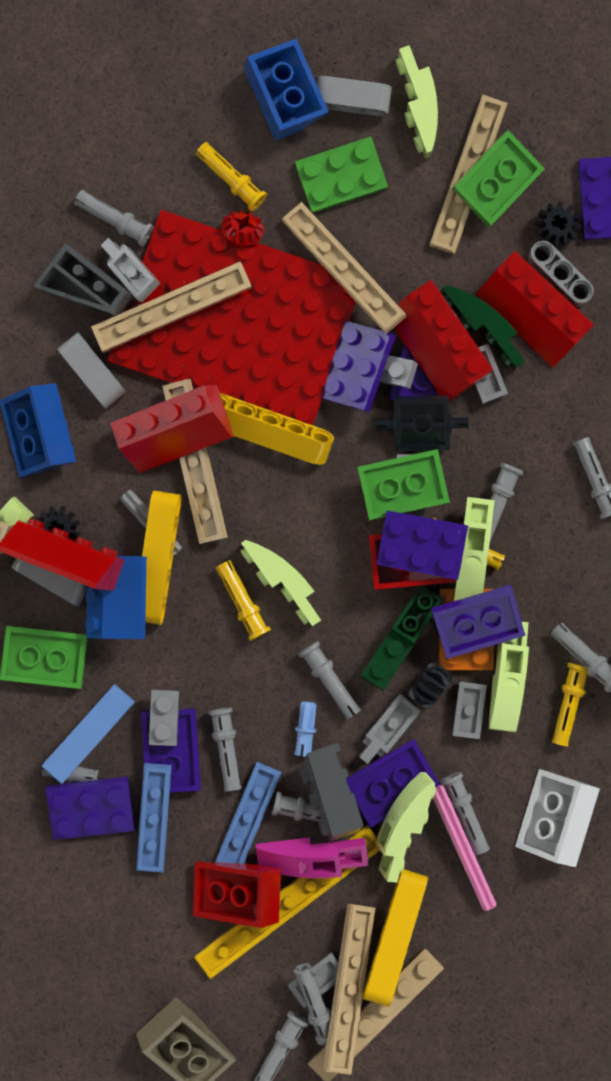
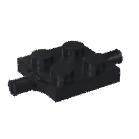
M449 395L395 396L392 419H376V431H393L396 438V451L450 450L452 429H469V417L452 418L449 410Z

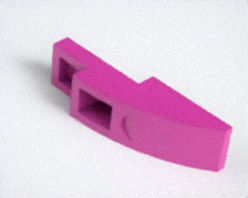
M310 837L256 844L258 864L281 868V875L302 878L342 877L341 869L368 866L365 838L311 845Z

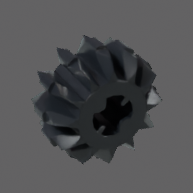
M562 201L558 202L556 209L552 203H549L546 206L547 211L541 209L538 213L541 219H537L534 225L541 229L536 232V235L542 236L545 234L546 237L543 241L549 242V240H553L552 245L555 248L558 247L559 240L564 247H567L569 239L574 241L577 238V234L574 231L581 229V225L575 223L580 216L579 214L570 215L573 207L569 205L564 210ZM555 220L557 223H563L561 229L552 226Z
M53 506L49 507L51 516H48L45 512L40 513V516L45 520L43 528L52 531L51 528L55 527L53 524L57 522L60 525H64V531L69 532L68 538L71 535H81V532L73 530V527L81 525L80 521L70 522L74 518L75 513L71 511L65 516L66 507L61 506L58 515Z
M436 663L429 664L409 691V697L420 707L422 706L425 709L432 708L451 682L452 675L441 665L439 666Z

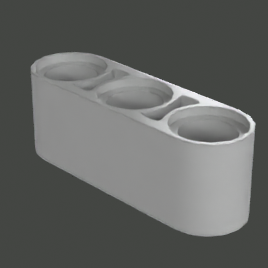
M330 76L315 77V82L328 110L374 116H387L389 114L391 86L382 83Z
M539 241L533 245L528 254L529 264L572 305L582 307L587 304L594 292L591 283L549 242ZM544 250L548 255V260L539 261L535 257V251ZM558 268L563 269L567 274V279L558 280L554 276V270ZM576 287L584 289L586 293L585 299H577L573 294V289Z
M78 332L57 348L105 409L127 393Z
M16 558L11 566L17 572L79 607L87 593L86 585Z

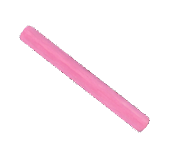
M443 785L436 786L433 800L480 905L484 911L496 907V902Z

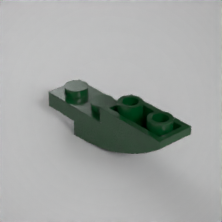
M445 285L441 289L440 293L451 309L459 316L458 319L466 331L469 330L474 334L482 329L484 331L481 334L483 339L490 347L494 345L500 352L498 358L506 368L511 366L513 370H516L525 362L524 358L510 342L517 332L495 309L476 296L459 288Z
M419 586L360 678L383 692L433 617L431 608L440 606L443 599L424 586Z

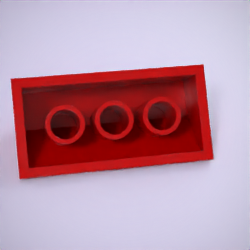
M516 251L503 262L475 294L477 298L487 303L504 317L515 329L517 335L552 368L594 325Z
M432 280L410 293L397 304L406 314V318L393 329L439 395H449V402L493 371L489 362Z
M203 385L110 423L119 450L139 473L234 437L217 385Z
M29 518L28 522L18 520L0 542V552L94 589L114 591L125 559L117 557L118 551L104 546L99 550L92 547L93 542L81 537L73 540L68 538L69 532L53 527L52 531L43 528L45 523Z

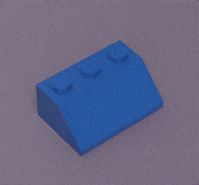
M297 39L247 57L243 69L275 141L300 132L329 113Z
M56 383L30 386L0 400L19 478L58 469L76 462Z
M117 556L125 559L114 591L94 589L87 586L86 638L145 639L147 557Z

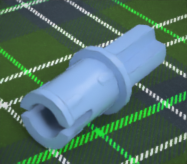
M308 701L301 703L299 724L295 727L298 733L294 755L301 756L303 754V757H306L307 753L312 751L313 733L317 731L314 728L316 703Z

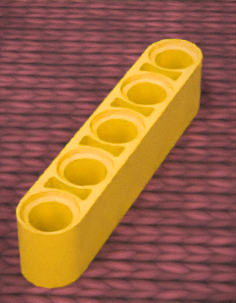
M220 393L234 436L312 464L322 465L326 463L334 441V437L330 432Z
M155 490L152 492L142 556L147 557L146 623L162 625L178 528L181 495Z
M403 869V872L399 874L365 985L364 1000L390 1007L424 896L428 876Z

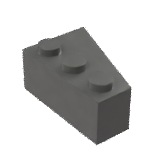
M66 243L33 286L47 294L112 316L125 312L135 299L130 291Z
M339 743L307 753L302 763V769H300L301 779L304 785H309L312 793L309 795L313 810H318L321 820H318L320 831L323 836L327 835L329 842L358 833L363 828L354 793L350 792L345 778L348 777L347 770L341 767L336 754L341 751Z

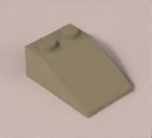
M177 997L136 1033L142 1053L176 1081H214L236 1061L233 1054L201 1019Z

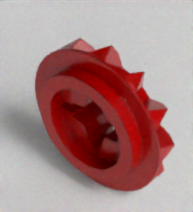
M242 209L239 213L231 211L229 216H224L221 225L224 236L231 242L239 245H252L259 242L263 237L265 228L261 224V218L254 217L253 212L246 214ZM243 224L247 225L241 230H239V226H242Z

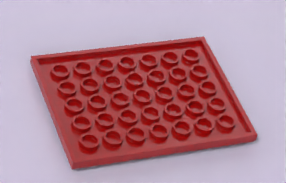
M161 210L142 261L160 284L143 302L135 298L126 311L240 261L252 288L111 349L107 361L171 384L191 379L193 390L203 385H217L221 394L313 425L322 401L321 397L345 321H350L356 302L321 264L260 243L252 245L233 243L224 236L222 230Z

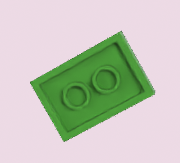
M507 130L451 189L489 227L541 174L544 167Z
M371 136L295 161V166L312 214L388 189Z
M438 449L357 467L369 521L385 518L387 510L407 513L450 503Z
M6 626L0 680L82 689L88 643L86 634Z

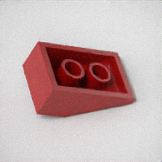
M382 534L369 535L374 590L456 582V579L377 565Z
M196 861L194 869L193 916L257 928L279 923L281 868L259 864Z

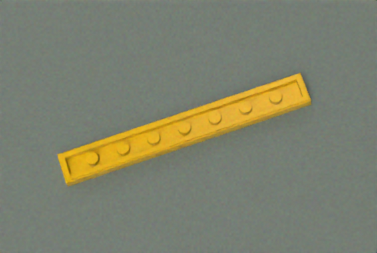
M368 825L347 839L365 838L367 859L380 851L375 844L377 836ZM357 867L341 869L342 877L296 878L280 890L279 923L263 928L236 924L194 956L195 960L210 979Z

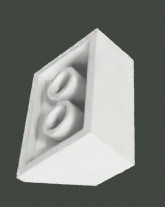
M539 769L515 847L558 864L576 867L600 788Z

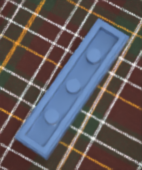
M114 684L41 767L59 783L63 784L135 701Z
M256 762L215 862L244 864L282 773L281 771Z
M144 763L136 871L164 872L172 765Z

